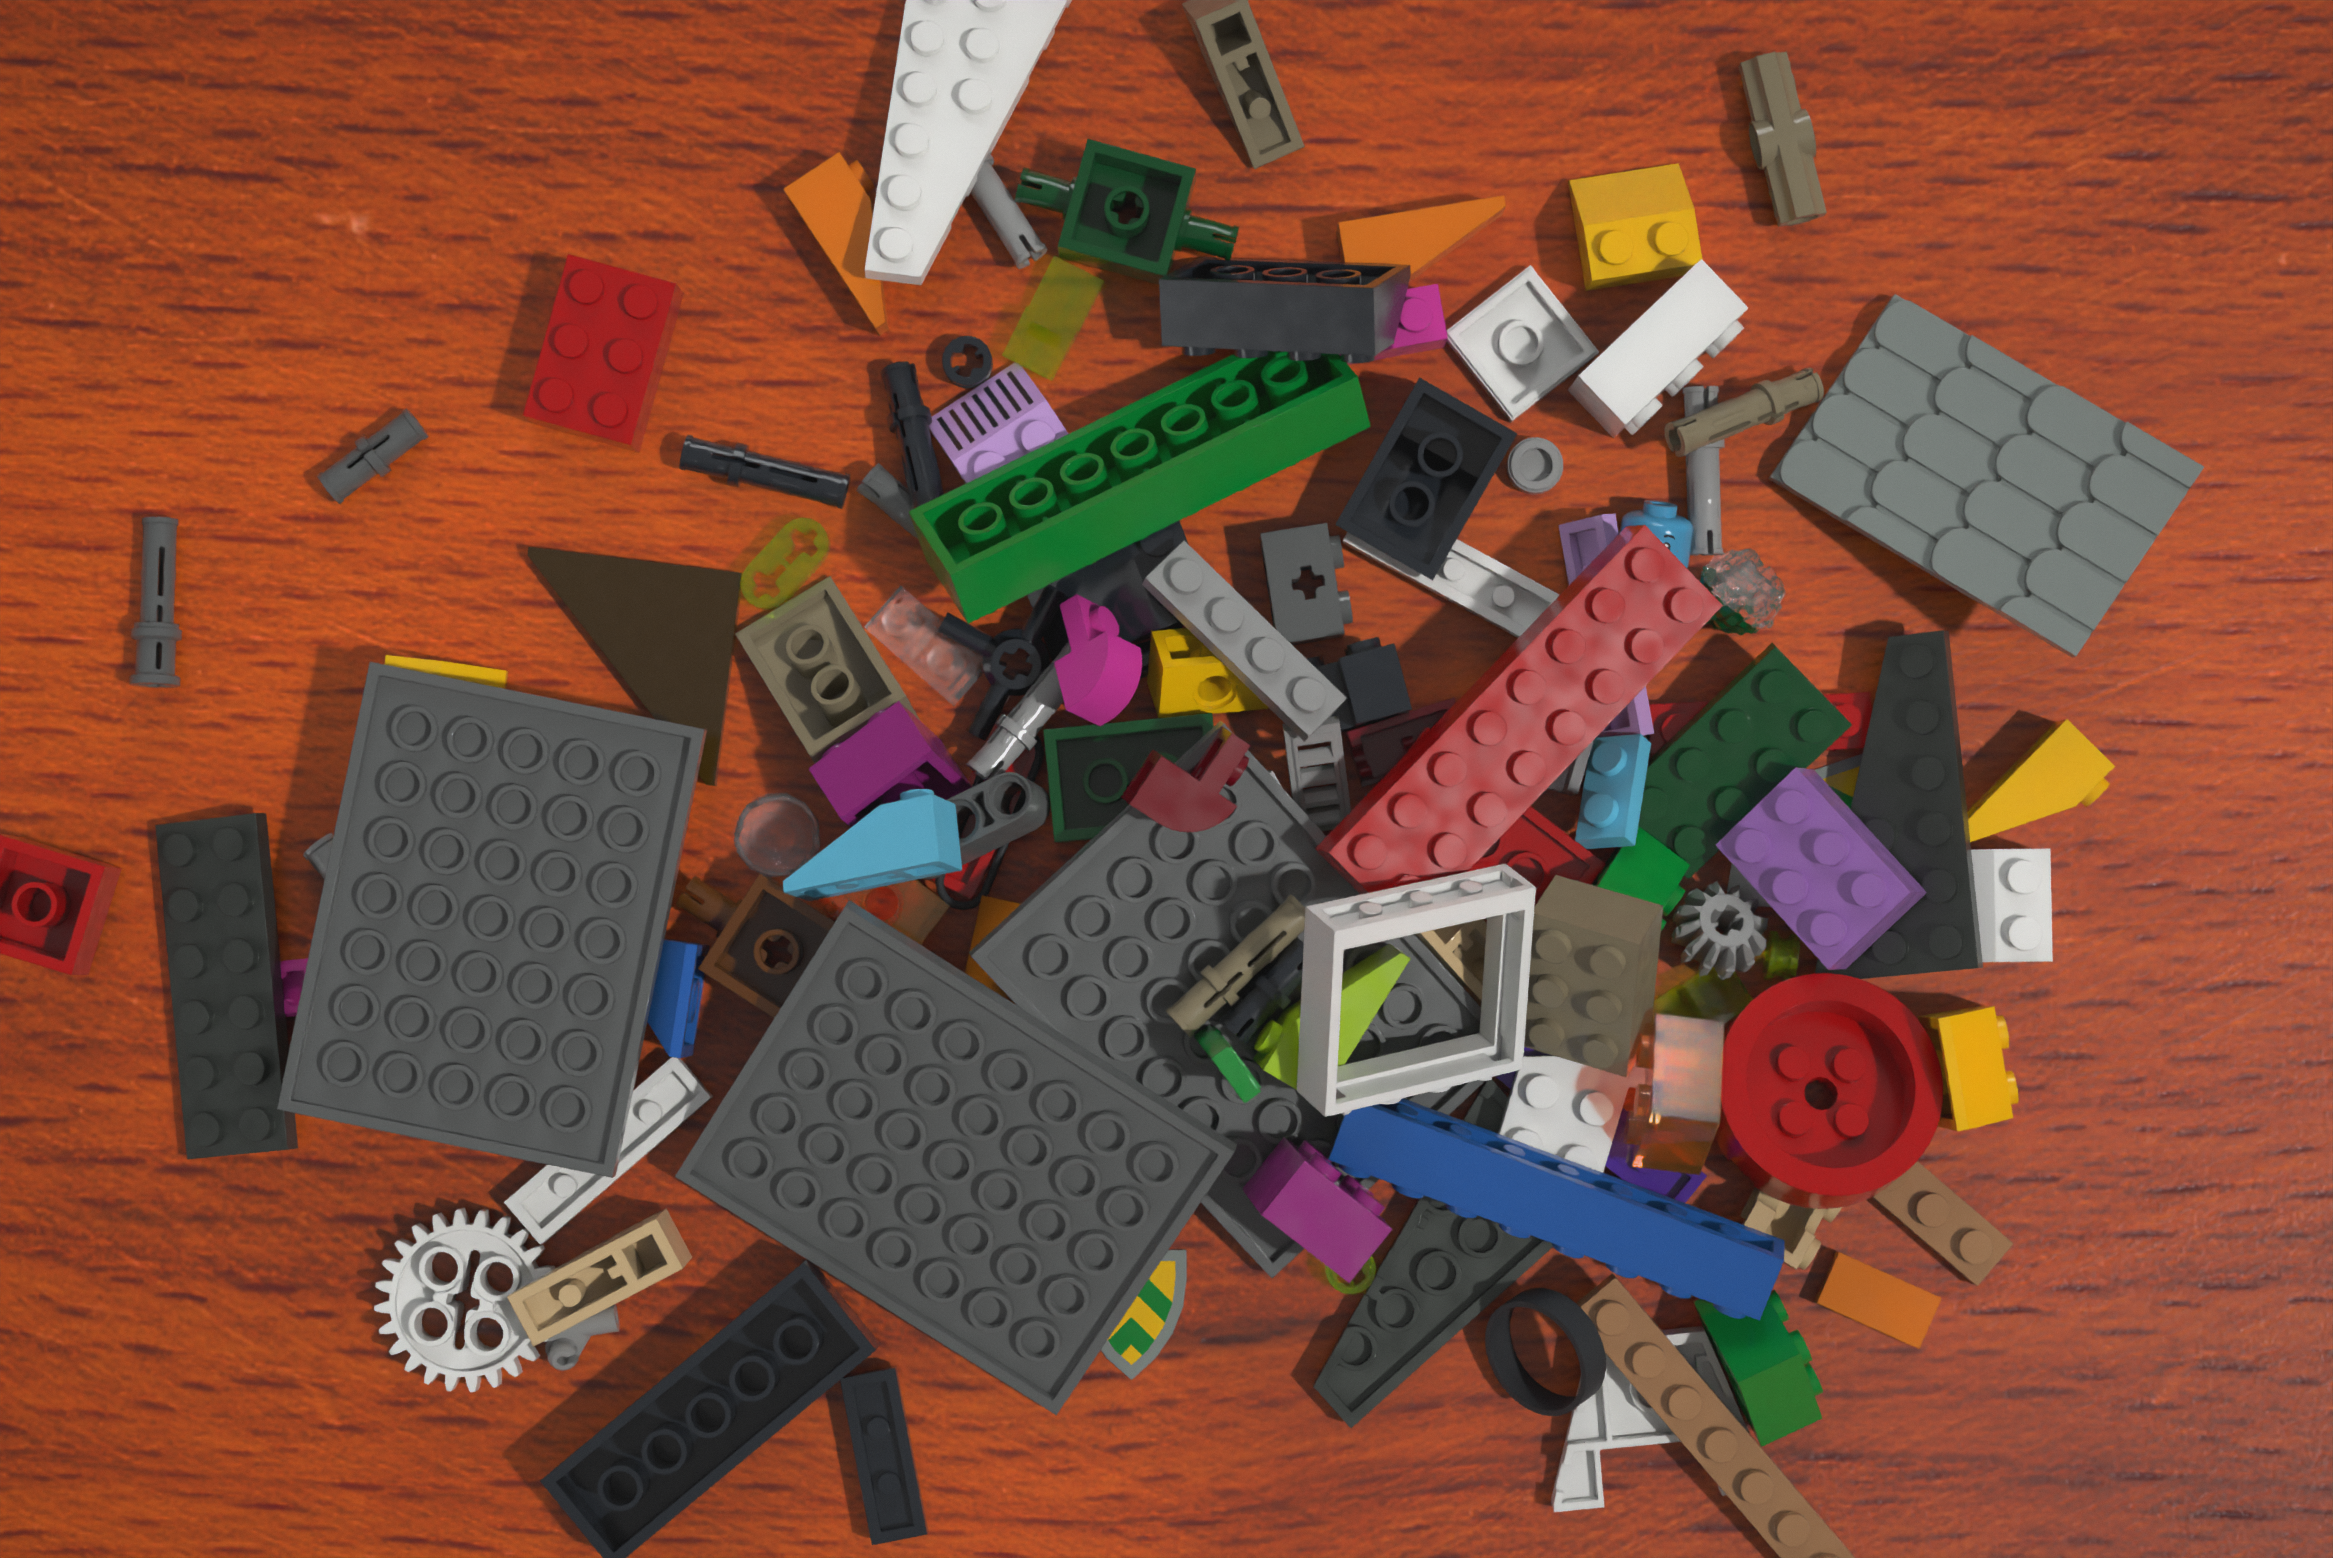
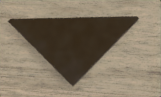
M528 547L530 559L656 720L707 730L698 775L706 785L717 786L743 574Z

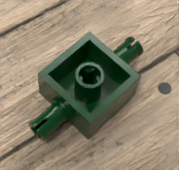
M1087 139L1078 175L1073 177L1072 181L1030 170V168H1023L1020 177L1022 181L1021 185L1018 184L1015 202H1022L1063 214L1062 219L1065 221L1057 246L1060 258L1159 285L1160 278L1170 274L1176 251L1181 252L1182 247L1225 258L1227 261L1231 260L1239 226H1230L1191 215L1192 209L1188 208L1196 182V168ZM1126 203L1135 204L1136 214L1140 216V219L1132 218L1129 224L1119 223L1118 214L1113 212V210L1122 211Z

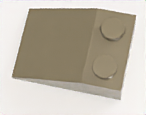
M831 576L735 633L814 763L821 760L823 754L831 746L845 742L866 726L868 720L876 712L890 708L897 701H900L919 719L906 694Z

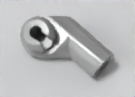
M616 1304L551 1337L545 1346L549 1364L560 1371L569 1370L577 1364L578 1358L591 1336L619 1332L620 1325Z

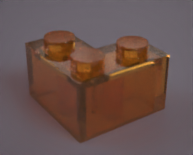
M1656 1014L1649 1035L1640 1034L1636 1054V1067L1645 1069V1084L1638 1083L1634 1110H1629L1627 1113L1624 1132V1143L1633 1145L1632 1167L1700 1175L1720 1124L1724 1022Z

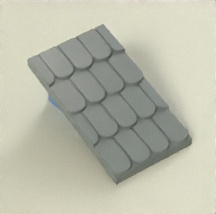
M1894 294L1768 480L2073 658L2078 655L2204 466L2131 423L2123 422L2071 390L2053 383L1975 336H1969L1917 304L1904 300Z

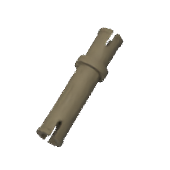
M1810 367L1773 382L1769 380L1760 381L1751 387V391L1743 395L1728 399L1688 417L1667 423L1664 429L1666 442L1672 452L1676 451L1675 455L1677 457H1683L1701 447L1743 432L1753 426L1763 423L1765 425L1776 424L1783 420L1784 415L1790 413V411L1821 401L1824 396L1822 381L1817 372L1813 373V369Z
M1290 894L1283 904L1255 930L1250 932L1214 968L1209 965L1200 972L1203 978L1171 1008L1166 1009L1167 1014L1191 1038L1194 1032L1226 1002L1232 1006L1239 999L1236 993L1304 931L1305 907Z

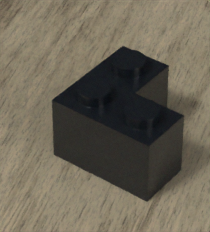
M1379 637L1352 643L1344 649V657L1339 658L1337 662L1326 665L1322 655L1307 658L1347 698L1331 715L1339 716L1341 732L1367 726L1412 710L1394 643L1381 646Z

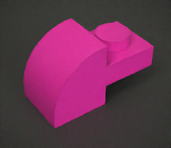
M1076 594L1060 604L1071 652L1055 661L1054 665L1066 710L1098 726H1102L1115 718L1133 697L1141 676L1142 653L1140 647L1117 636L1119 635V625L1115 616L1108 608L1099 606Z

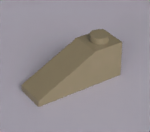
M1189 0L1182 3L1201 54L1254 169L1259 168L1305 147L1248 0Z

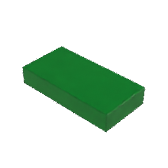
M1209 1024L1194 1036L1244 1103L1261 1092L1259 1083L1215 1026L1211 1027Z

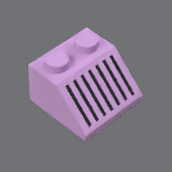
M1018 361L932 416V423L929 425L930 431L965 484L1069 434L1045 397Z

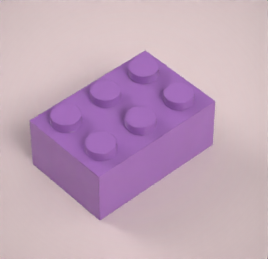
M1798 767L1793 769L1716 844L1720 851L1828 970L1847 969L1927 893L1814 769Z

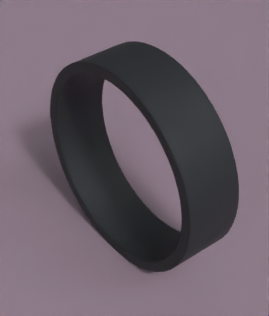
M1530 1288L1519 1293L1496 1309L1488 1321L1485 1332V1347L1490 1366L1506 1392L1528 1410L1545 1416L1564 1415L1593 1396L1601 1387L1606 1373V1355L1603 1342L1589 1316L1567 1296L1547 1288ZM1515 1307L1531 1308L1543 1313L1552 1319L1568 1336L1577 1353L1581 1369V1384L1577 1396H1563L1549 1391L1537 1383L1522 1366L1514 1350L1510 1334V1321Z

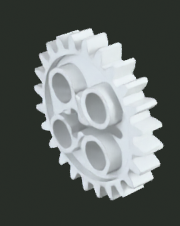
M459 1208L455 1211L453 1225H450L442 1212L433 1215L432 1222L434 1232H431L421 1223L415 1224L412 1230L417 1243L414 1244L403 1238L397 1240L394 1244L403 1258L401 1260L387 1258L383 1261L382 1265L393 1273L394 1276L393 1279L376 1282V1288L390 1295L389 1300L374 1306V1311L390 1314L392 1321L379 1329V1333L397 1334L399 1340L389 1350L391 1355L398 1354L404 1350L411 1354L406 1363L405 1371L409 1372L421 1364L427 1367L424 1376L425 1384L429 1385L441 1373L445 1375L446 1391L454 1390L461 1377H465L469 1391L475 1392L480 1388L482 1375H485L488 1382L495 1388L502 1384V1367L509 1374L516 1377L523 1372L518 1359L519 1355L530 1361H535L540 1356L528 1338L507 1296L554 1270L555 1266L546 1265L538 1267L535 1260L546 1248L544 1245H540L528 1250L524 1246L529 1235V1231L526 1228L513 1236L509 1234L511 1217L506 1215L495 1226H490L489 1210L482 1209L475 1217L474 1223H470L466 1209ZM477 1250L480 1253V1261L472 1282L471 1296L475 1299H480V1305L467 1312L464 1329V1347L457 1349L455 1347V1338L463 1317L464 1303L455 1300V1294L467 1289L470 1280L471 1252ZM438 1252H446L452 1255L457 1262L458 1273L452 1282L438 1279L432 1270V1262ZM493 1262L506 1264L513 1273V1284L507 1292L495 1290L487 1280V1271ZM427 1308H436L445 1314L448 1328L442 1337L431 1336L424 1330L422 1316ZM482 1318L494 1319L501 1325L503 1339L498 1347H489L479 1340L477 1326Z

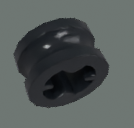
M961 336L952 340L947 345L942 356V364L948 379L954 385L970 389L978 387L990 377L993 369V358L988 346L982 340L973 336ZM965 348L977 350L975 352L976 359L983 357L982 368H973L970 377L958 375L961 372L959 366L952 368L953 357H962L965 353Z

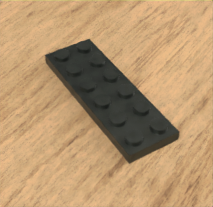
M252 813L155 825L187 1159L298 1148L295 1113L277 1110L289 1045L284 1010L266 813Z

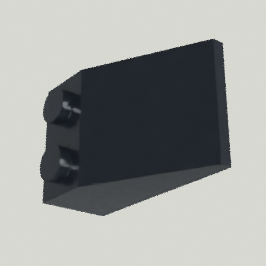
M1419 377L1335 525L1433 581L1518 433Z
M1180 521L1050 583V585L1066 593L1062 603L1078 594L1099 606L1108 608L1115 616L1119 625V635L1117 636L1132 644L1151 638V631L1169 630L1183 625L1142 585L1144 579L1183 541L1188 544ZM1044 588L1027 595L1032 609ZM1060 606L1043 636L1052 661L1069 641Z

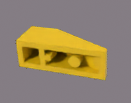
M2068 719L2056 721L1967 811L1970 842L2076 807L2080 802L2085 807L2089 806L2110 785L2104 777L2115 766Z

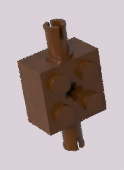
M759 874L744 899H740L737 903L713 889L695 875L686 886V889L703 899L704 904L687 893H682L676 906L684 909L718 931L716 934L718 939L698 969L775 1018L836 919L810 902L784 893L783 885L766 874ZM786 937L790 941L787 950L793 955L790 963L780 961L773 966L769 962L773 953L766 948L769 941L781 942Z

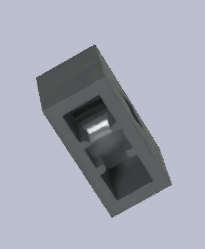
M1327 523L1261 533L1259 539L1273 627L1292 645L1343 638L1345 634L1343 624L1353 623L1348 590L1338 591L1335 569L1344 568L1340 536H1329ZM1306 570L1310 571L1312 579H1321L1323 586L1316 588L1314 599L1305 600L1302 590H1293L1292 584L1299 581L1301 571Z

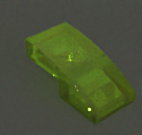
M1054 255L1030 305L1026 306L1002 356L1053 381L1092 309L1105 280Z
M1712 967L1707 975L1701 977L1698 971L1655 998L1651 1036L1643 1052H1680L1703 1035L1713 1032L1741 1013L1753 999L1736 972L1734 971L1730 978L1721 980L1714 967Z

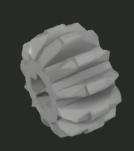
M1717 881L1709 884L1704 892L1696 888L1689 892L1684 900L1685 905L1679 906L1673 915L1672 922L1678 927H1676L1671 935V943L1686 947L1681 954V963L1690 962L1693 959L1700 963L1698 967L1700 977L1707 975L1712 967L1715 968L1721 980L1730 978L1735 969L1741 973L1746 972L1755 963V956H1760L1766 947L1767 940L1762 934L1768 927V919L1753 915L1758 908V899L1748 900L1747 902L1739 899L1741 895L1740 885L1732 887L1727 894L1723 892ZM1716 927L1721 929L1724 933L1720 934L1719 932H1717L1715 930Z

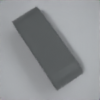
M1005 772L947 799V801L956 805L962 865L1043 825L1049 816L1051 807L1049 796L1044 788L1018 773ZM1024 790L1026 795L1025 804L1017 813L1010 814V800L1018 791ZM975 814L976 824L974 830L966 838H961L960 827L962 822L969 815ZM936 875V876L927 877V878H922V879L929 880V879L937 878V877H939V876H941V875Z

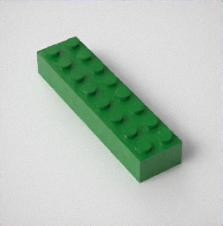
M1268 351L1267 356L1260 358H1239L1232 354L937 497L908 513L926 561L969 624L1136 541L1142 540L1187 516L1193 515L1199 510L1238 491H1242L1287 467L1293 466L1299 461L1336 443L1342 442L1348 437L1371 427L1358 376L1347 363L1341 361L1339 354L1321 353V358L1309 361L1290 360L1287 358V352Z

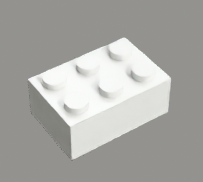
M1701 259L1576 378L1568 391L1613 438L1624 428L1633 435L1663 406L1657 397L1664 390L1672 397L1675 396L1704 367L1697 360L1704 352L1713 359L1744 329L1738 319L1748 307Z

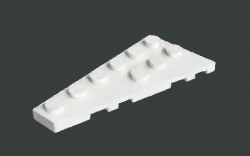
M906 0L865 263V278L922 285L951 230V223L965 197L969 196L974 187L978 172L987 155L993 151L1029 83L1031 72L1043 50L1047 49L1055 34V27L1072 0Z

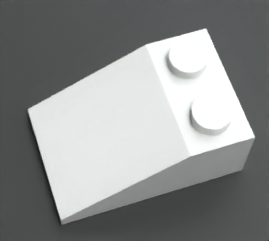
M2050 849L1971 850L1983 962H2053Z

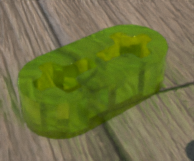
M809 518L794 519L786 524L744 570L740 583L742 594L750 604L758 609L768 611L780 607L822 565L829 554L831 545L829 535L822 525ZM812 530L818 534L813 541L818 548L816 554L810 557L803 552L789 564L785 559L796 546L791 539L792 535L797 531L804 535H807ZM782 564L786 570L776 580V585L780 589L778 595L773 598L765 593L760 598H757L753 594L758 588L757 583L753 580L755 575L761 571L764 575L769 576Z

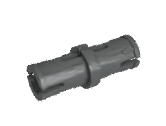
M406 408L399 416L371 437L367 438L363 435L355 441L357 446L355 449L326 471L319 473L317 477L335 501L341 504L347 496L375 475L379 474L383 477L391 471L389 466L391 463L429 436L414 415Z

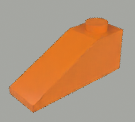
M838 152L785 187L784 191L880 336L889 330L883 280L865 278V263L874 206L867 193L875 189V186L858 160L848 165L840 152Z
M1503 195L1338 222L1336 234L1341 262L1410 265V282L1501 217L1506 207L1505 197Z

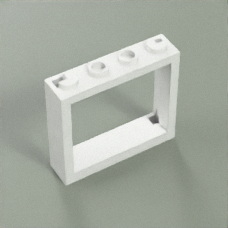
M1501 864L1306 906L1297 1092L1323 1116L1327 1117L1339 1113L1347 1115L1352 1110L1377 1104H1395L1402 1098L1427 1092H1444L1452 1086L1477 1080L1489 1081L1492 1080L1493 1076L1522 1070L1536 887L1507 864ZM1487 918L1480 1031L1478 1034L1338 1066L1343 954L1345 949Z

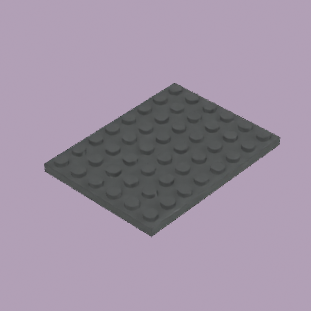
M370 662L277 1110L611 1178L615 1177L707 730Z
M1219 721L1182 755L1175 764L1191 774L1221 727L1223 726L1230 732L1232 731L1222 721ZM1247 750L1245 756L1249 758V762L1245 771L1233 786L1229 787L1225 784L1219 792L1237 805L1233 813L1223 822L1203 831L1179 832L1160 825L1129 804L979 942L969 954L1018 1007L1237 1144L1234 1154L1201 1203L1263 1270L1273 1278L1304 1248L1263 1217L1242 1189L1283 1137L1287 1138L1297 1147L1306 1140L1329 1158L1344 1117L1341 1113L1327 1117L1323 1116L1296 1089L1264 1071L1253 1059L1258 1052L1254 1049V1045L1259 1033L1270 1020L1276 1022L1285 1009L1301 1000L1302 982L1288 996L1291 1000L1289 1005L1285 1009L1279 1006L1252 1035L1247 1044L1242 1042L1237 1035L1233 1034L1219 1020L1234 1004L1230 1006L1226 1002L1194 1032L1191 1038L1175 1023L1165 1010L1169 1007L1171 1008L1203 978L1200 972L1209 965L1214 968L1250 932L1255 930L1283 904L1290 894L1304 907L1360 894L1315 850L1327 836L1251 752ZM1304 931L1297 936L1302 942H1304ZM1415 934L1344 950L1343 972L1389 943L1411 958L1346 1064L1479 1033L1481 1007ZM1284 948V949L1276 956V958H1275L1273 961H1271L1270 963H1268V964L1260 971V973L1263 974V973L1266 971V969L1277 959V957H1278L1286 948ZM1252 980L1236 993L1239 999L1254 984ZM1209 1024L1211 1027L1215 1026L1261 1086L1259 1088L1261 1092L1246 1103L1241 1100L1194 1037ZM1477 1080L1452 1086L1444 1092H1427L1404 1099L1449 1115L1485 1081ZM1331 1161L1330 1163L1342 1173L1338 1178L1342 1181L1347 1173L1339 1168L1338 1163ZM1373 1176L1365 1179L1354 1177L1368 1189L1379 1180V1178Z
M849 900L675 1177L1057 1415L1234 1154L1237 1144Z

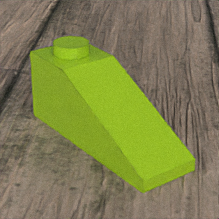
M1390 943L1342 973L1338 1066L1346 1064L1411 959ZM1301 1000L1285 1009L1276 1022L1270 1020L1266 1023L1256 1039L1254 1049L1258 1052L1253 1058L1264 1071L1296 1090Z

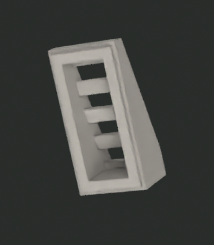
M1339 716L1329 717L1305 742L1286 724H1282L1291 798L1321 831L1333 830L1351 812ZM1330 742V746L1299 751L1297 746ZM1325 763H1332V764H1327V765H1320V766L1307 767V768H1301V769H1300V767H1306V766H1312V765H1319V764H1325ZM1333 783H1334V785H1327V786H1321V787H1314V788L1303 789V788H1306V787H1313V786H1320V785H1326V784H1333Z

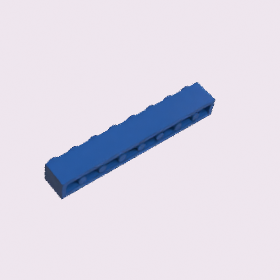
M1404 1098L1395 1104H1377L1352 1110L1349 1114L1344 1115L1329 1157L1330 1161L1338 1163L1339 1168L1351 1176L1364 1179L1370 1176L1392 1183V1187L1397 1192L1411 1198L1430 1197L1445 1203L1449 1211L1461 1217L1476 1218L1478 1215L1499 1223V1227L1512 1236L1518 1238L1534 1236L1552 1243L1555 1250L1566 1256L1583 1258L1585 1255L1604 1262L1610 1271L1619 1276L1637 1278L1639 1275L1659 1283V1286L1665 1292L1684 1299L1695 1296L1711 1302L1715 1309L1732 1318L1742 1319L1746 1315L1760 1321L1784 1262L1785 1240Z

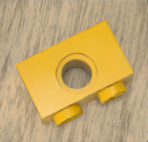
M1187 628L1151 631L1147 684L1158 718L1268 709V706Z

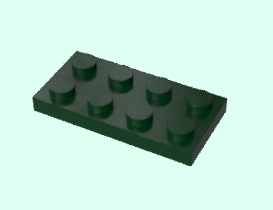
M1771 643L1648 760L1638 826L1690 864L1684 875L1689 879L1720 850L1716 844L1796 767L1807 768L1852 724Z

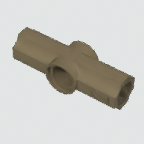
M1787 52L1767 53L1741 62L1738 67L1752 120L1749 122L1751 148L1757 167L1765 172L1769 196H1771L1778 227L1798 225L1825 216L1827 211L1813 159L1816 157L1815 134L1807 110L1800 107L1796 83Z

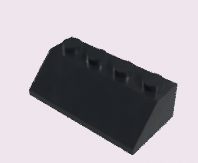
M1199 257L1159 279L1162 346L1182 347V354L1189 356L1210 355L1215 353V348L1234 349V356L1239 358H1260L1267 356L1268 351L1287 352V358L1295 361L1321 358V353L1341 354V361L1345 363L1371 362L1375 360L1377 354L1394 344L1411 276L1410 265L1231 258L1230 261H1227L1225 258Z

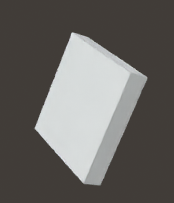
M1531 265L1447 330V343L1510 423L1599 353Z

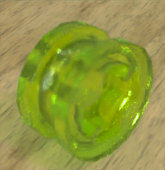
M1769 931L1763 956V980L1772 981L1775 976H1781L1783 980L1794 978L1798 966L1800 938L1796 934H1790L1788 938L1783 939L1779 937L1778 932Z
M1372 1255L1361 1268L1364 1273L1363 1278L1355 1283L1353 1279L1350 1283L1340 1281L1337 1278L1338 1274L1325 1265L1328 1281L1334 1289L1344 1294L1363 1292L1371 1285L1375 1278L1376 1266Z

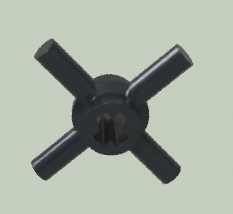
M1048 584L1044 587L1022 629H1008L994 637L947 612L937 632L983 656L984 674L991 684L966 731L986 741L1009 697L1025 695L1049 666V653L1041 639L1066 593ZM1018 648L1024 649L1028 652L1026 662L1032 664L1031 669L1028 672L1018 670L1014 676L1008 675L1004 672L1007 663L1000 660L1002 654L1006 652L1013 655Z

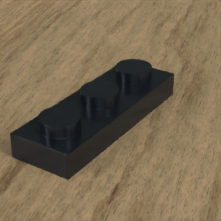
M897 1366L844 1376L840 1383L872 1545L927 1535L929 1531Z

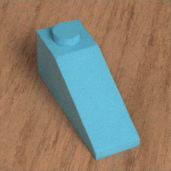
M914 789L902 792L900 794V801L879 805L783 881L784 893L806 901H813L961 871L962 861L956 805L934 795V791L930 789Z

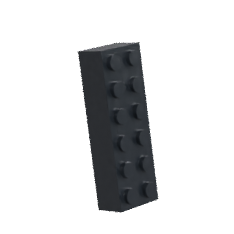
M806 1259L548 1473L540 1482L603 1558H626L871 1355L881 1343L814 1263Z

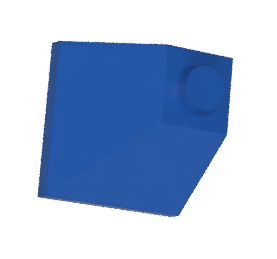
M664 938L647 1022L669 1057L684 1058L692 1056L694 1053L705 973L698 968L707 956L710 945Z

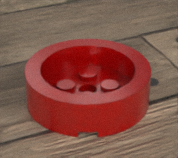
M1832 973L1807 974L1784 980L1760 993L1725 1030L1712 1053L1707 1070L1705 1085L1706 1110L1713 1135L1721 1151L1728 1161L1731 1159L1741 1172L1754 1182V1187L1779 1201L1791 1205L1813 1209H1834L1857 1204L1877 1195L1908 1171L1923 1155L1936 1132L1943 1104L1942 1071L1934 1045L1926 1030L1914 1014L1896 997L1884 989L1859 978ZM1819 1080V1083L1829 1088L1832 1096H1834L1829 1109L1819 1110L1809 1105L1804 1094L1805 1086L1808 1083Z

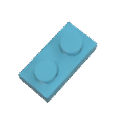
M1633 734L1594 739L1587 762L1575 841L1584 848L1597 849L1635 846L1651 743L1643 735Z

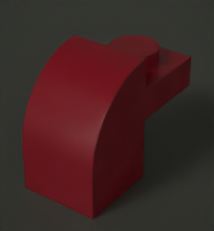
M1222 726L1191 774L1153 749L1121 797L1155 822L1171 830L1198 832L1210 829L1228 818L1237 807V805L1219 792L1225 784L1231 787L1241 777L1249 762V758L1245 756V753L1251 745Z

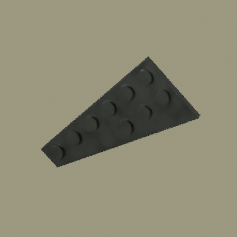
M1941 630L1888 637L1851 811L1927 893L1847 969L1828 970L1818 959L1815 973L1842 974L1859 979L1983 968L1949 631Z
M1493 1080L1485 1081L1463 1121L1498 1133L1508 1097ZM1427 1196L1418 1198L1316 1377L1313 1387L1346 1424L1352 1428L1553 1247L1552 1243L1534 1236L1529 1238L1512 1236L1504 1232L1497 1222L1478 1215L1476 1218L1461 1217L1449 1211L1443 1202Z

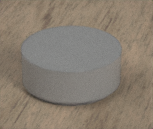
M1539 437L1527 438L1519 442L1510 452L1506 464L1507 475L1512 485L1519 491L1531 495L1542 494L1552 489L1559 481L1563 472V458L1559 449L1549 440Z

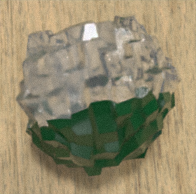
M1751 548L1740 551L1731 549L1723 554H1714L1710 563L1703 566L1699 581L1723 605L1706 623L1710 624L1714 629H1719L1728 634L1736 633L1743 635L1745 633H1757L1761 629L1771 628L1774 624V618L1782 609L1781 600L1786 595L1785 588L1783 587L1784 583L1776 576L1777 573L1771 566L1766 568L1763 566L1764 564L1755 550Z

